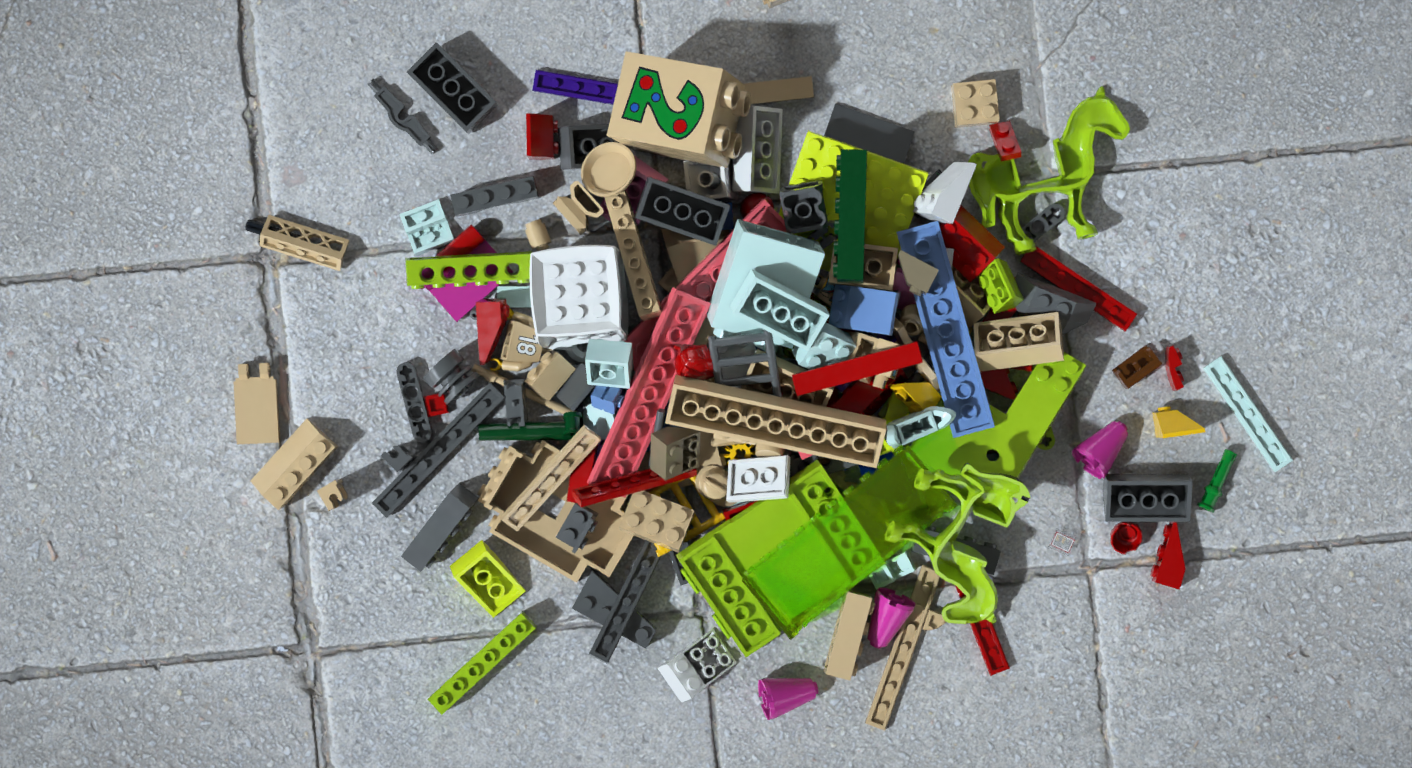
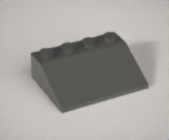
M835 104L824 136L904 164L915 131Z

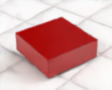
M438 394L424 396L428 417L449 413L448 405L444 402L446 394L442 397H439Z

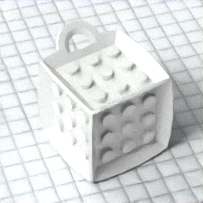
M612 245L567 246L536 251L530 254V297L536 340L539 345L546 349L566 350L572 359L585 363L586 352L580 351L577 348V344L588 343L589 339L627 340L628 298L622 256L617 247Z

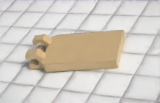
M259 363L260 377H250L249 364H238L239 378H235L236 381H233L237 445L280 442L277 379L271 376L270 363Z

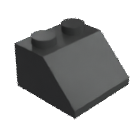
M576 363L573 366L576 370L555 394L572 411H576L596 387V385L587 384L586 365L584 363L580 365Z

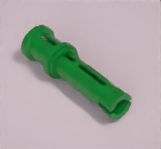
M1227 449L1224 450L1209 485L1204 487L1205 492L1201 501L1197 502L1198 507L1211 513L1215 512V504L1218 498L1222 496L1221 489L1237 457L1236 453Z

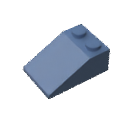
M835 284L828 324L844 330L892 336L899 293Z

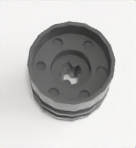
M453 349L423 377V380L432 389L440 384L443 386L438 396L442 397L448 392L449 395L444 400L447 405L460 399L468 392L480 376L476 371L469 377L466 375L473 367L469 365L464 369L460 368L464 358L456 349Z

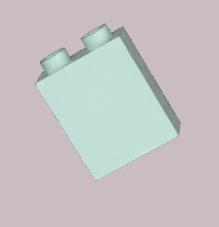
M737 219L710 300L711 305L706 314L711 327L714 328L713 334L723 338L763 333L764 329L733 314L730 307L751 269L810 299L825 256L819 242ZM772 334L775 352L778 351L779 345L793 348L794 344ZM765 341L753 342L756 347L766 351Z

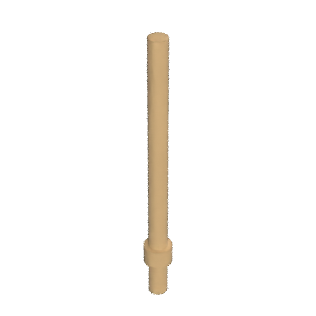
M474 364L471 370L472 372L476 371L480 376L485 377L486 381L493 384L495 382L504 386L503 381L509 380L498 375L499 372L485 369L477 364ZM526 388V397L561 414L577 412L550 399L547 401L536 392Z

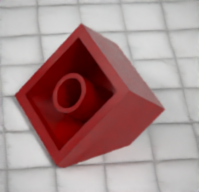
M526 113L527 157L529 160L555 159V154L559 153L558 142H554V133H558V120H554L553 115Z

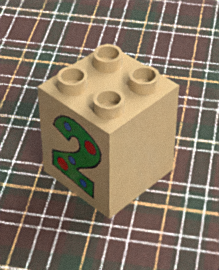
M626 51L607 136L634 151L728 168L730 158L736 159L741 150L742 136L740 133H736L739 116L746 117L749 113L751 93L745 91V84L722 68Z

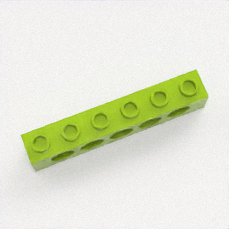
M532 251L405 258L407 286H411V289H422L424 285H433V288H443L445 284L454 283L455 287L467 286L468 282H475V285H488V281H496V284H509V280H517L518 283H529L530 254ZM510 263L518 264V270L515 273L507 272V267ZM490 264H495L497 271L491 275L487 274L486 267ZM469 265L476 267V272L471 276L464 273L465 268ZM448 266L455 269V273L451 277L443 275V270ZM431 268L434 273L430 278H425L422 276L423 269Z
M522 611L427 700L441 715L445 713L535 630L537 626Z

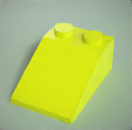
M483 540L479 541L450 565L453 577L493 618L525 592L523 586Z

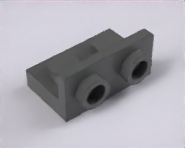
M575 503L556 538L573 547V553H576L578 548L583 550L588 541V538L585 536L588 531L591 533L594 531L598 524V521L595 519L599 513L587 506L580 507L578 503Z

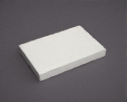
M783 455L729 460L726 501L733 503L788 498L790 457Z

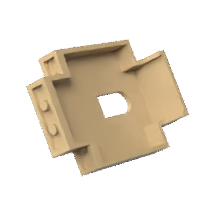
M542 440L541 443L536 442L531 451L534 454L533 457L513 446H509L508 449L504 447L498 457L501 459L498 467H492L488 474V477L491 479L487 485L483 484L477 493L480 496L478 501L484 504V507L500 513L499 516L494 515L488 526L492 528L489 532L576 583L587 565L610 577L634 536L621 531L619 528L625 513L620 508L626 498L618 497L587 506L599 513L595 519L598 521V524L592 533L588 531L585 537L588 538V541L583 550L578 548L577 552L573 553V547L556 538L575 504L566 501L570 481L569 475L552 493L565 501L557 518L553 519L537 510L516 531L504 523L500 516L561 450L545 440Z

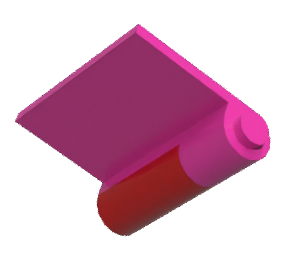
M471 224L436 256L497 252ZM490 264L486 267L487 274L491 275L497 271L495 264ZM469 265L465 268L464 273L471 276L476 272V267ZM451 266L443 270V275L446 277H451L455 273V269ZM508 266L507 272L514 273L512 269ZM423 269L422 276L430 278L434 273L433 269ZM488 281V285H475V282H468L467 286L455 287L454 283L445 284L443 288H433V285H424V288L429 290L452 318L458 322L476 306L477 301L487 297L500 284H496V281Z

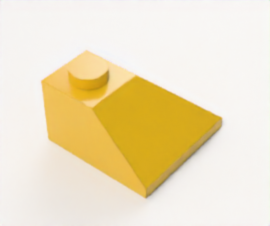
M1170 406L1160 407L1158 412L1152 413L1156 438L1205 433L1204 427L1178 410H1171Z

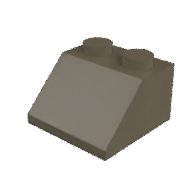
M900 250L898 259L906 284L910 287L909 291L917 296H921V294L926 295L939 270Z

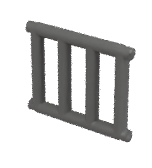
M763 330V333L716 338V336L708 337L715 383L732 387L771 382L773 394L769 395L782 397L772 333ZM765 341L766 353L721 359L719 357L718 347ZM768 361L770 372L768 374L723 379L721 367Z

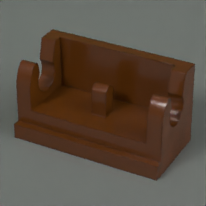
M1145 345L1111 371L1125 389H1129L1159 367L1162 362L1151 348Z

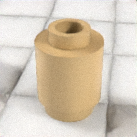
M538 219L525 224V233L532 250L541 251L548 249L551 239L545 223Z

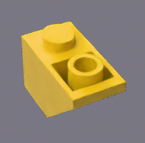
M929 382L893 384L890 387L895 393L896 398L908 407L910 413L920 412L927 407L936 406L942 398Z

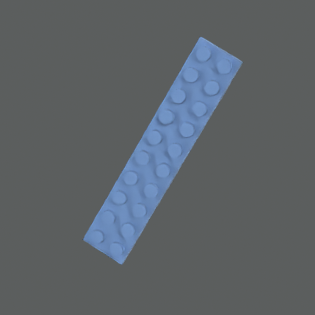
M935 221L899 231L897 236L902 251L939 270L927 294H921V296L914 294L944 407L956 412L955 419L949 424L952 436L956 438L993 428L995 425L939 222Z

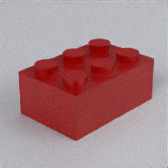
M961 204L953 224L939 223L945 248L954 249L952 265L970 283L1005 248Z

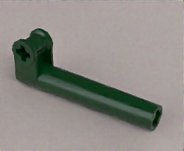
M565 412L563 414L564 421L527 422L525 426H519V423H513L511 426H508L507 423L479 424V441L571 440L584 425L583 416L580 412Z

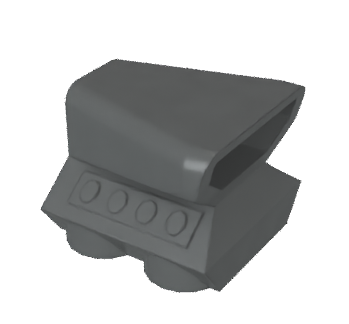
M821 180L781 187L779 195L787 233L795 234L823 229L829 226Z

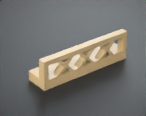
M268 215L260 234L259 246L340 271L349 240ZM271 223L280 225L281 230L275 232L269 230V226ZM296 230L302 236L294 238L290 236L289 232ZM318 237L322 242L314 244L310 242L309 238ZM337 243L343 246L339 252L331 249L329 245Z

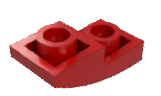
M1171 345L1166 347L1165 366L1170 386L1173 391H1177L1184 387L1182 384L1184 378L1181 372L1175 369L1182 365L1181 359L1183 357L1180 350Z

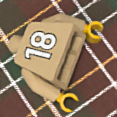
M510 308L501 358H492L491 361L495 360L498 362V367H491L490 369L496 371L502 368L506 371L518 372L531 367L533 362H539L541 354L544 355L546 352L553 350L543 348L538 344L531 316L517 311L514 313Z

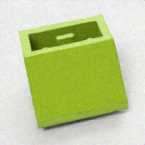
M999 258L995 259L977 276L979 285L983 288L988 305L992 308L994 314L1015 308L1024 300L1006 261Z

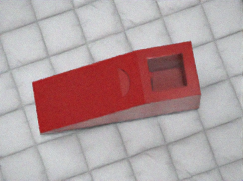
M1169 522L1164 527L1163 545L1160 544L1156 556L1159 558L1157 565H1153L1150 576L1153 577V582L1180 590L1186 568L1177 522Z

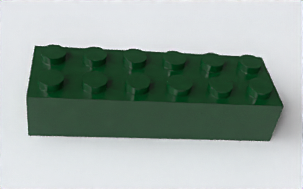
M841 149V155H837L836 160L837 171H840V176H836V192H840V198H835V213H839V220L835 219L834 235H838V241H834V256H838V263H833V278H837V283L863 284L867 150Z

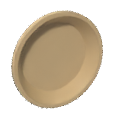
M608 142L595 147L586 156L582 164L581 179L584 186L589 192L599 197H611L621 193L630 185L635 176V157L631 150L621 143Z

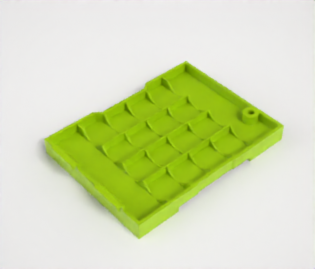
M818 460L789 478L788 498L758 500L676 554L679 562L684 567L680 571L696 594L702 593L715 612L711 616L727 639L733 638L745 657H748L779 636L780 632L789 626L793 617L830 592L842 591L849 585L852 587L886 564ZM827 487H829L830 490L828 492H825L824 490Z

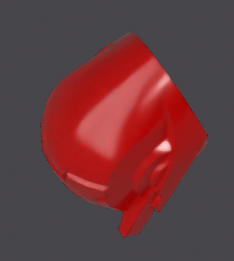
M676 344L674 346V349L678 350L675 368L679 376L703 381L714 377L711 355L705 344Z

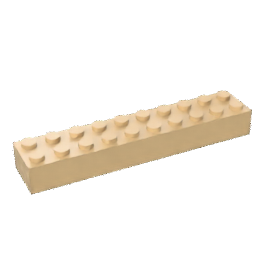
M675 375L665 421L666 424L873 468H877L887 429L886 419L703 380L685 378L679 375Z

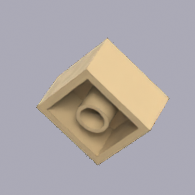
M996 79L953 83L951 85L955 128L990 125L1000 122Z

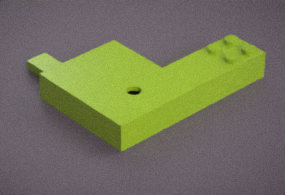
M1065 352L1064 361L1037 364L1006 414L989 404L995 427L953 438L950 425L941 430L914 440L907 451L906 458L930 472L941 469L949 475H961L960 471L964 464L969 463L974 469L981 472L1003 473L1019 478L1083 375L1086 365ZM888 397L887 401L878 413V417H880L881 419L884 418V415L887 410L886 406L890 397ZM942 398L936 406L944 407ZM996 450L999 453L998 460H988L987 452Z

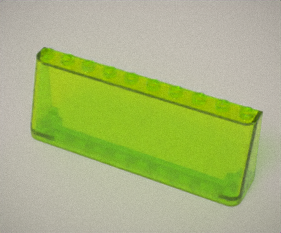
M909 445L897 447L892 452L894 456L889 460L884 458L878 463V469L873 473L866 472L859 478L861 482L857 486L850 485L842 492L844 496L841 499L837 500L834 498L826 505V511L822 514L820 512L814 514L809 519L811 521L810 524L805 528L803 525L798 527L793 532L794 537L789 541L786 538L776 546L778 550L773 554L770 552L766 553L759 559L761 563L757 567L752 565L743 572L745 577L742 579V582L790 640L797 636L799 631L803 627L805 628L810 621L910 542L909 540H900L894 543L886 541L885 534L890 522L894 520L903 525L915 522L925 530L938 518L943 517V512H951L958 506L956 500L945 489L929 488L922 491L914 487V481L921 468L929 470V468Z

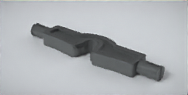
M374 78L371 82H368L367 85L376 93L374 97L387 110L388 117L393 125L407 132L419 146L424 145L433 154L434 151L429 145L435 151L438 148L429 140L431 136L422 127L414 115H410L406 119L400 120L399 115L405 109V105L393 96L386 87H381Z

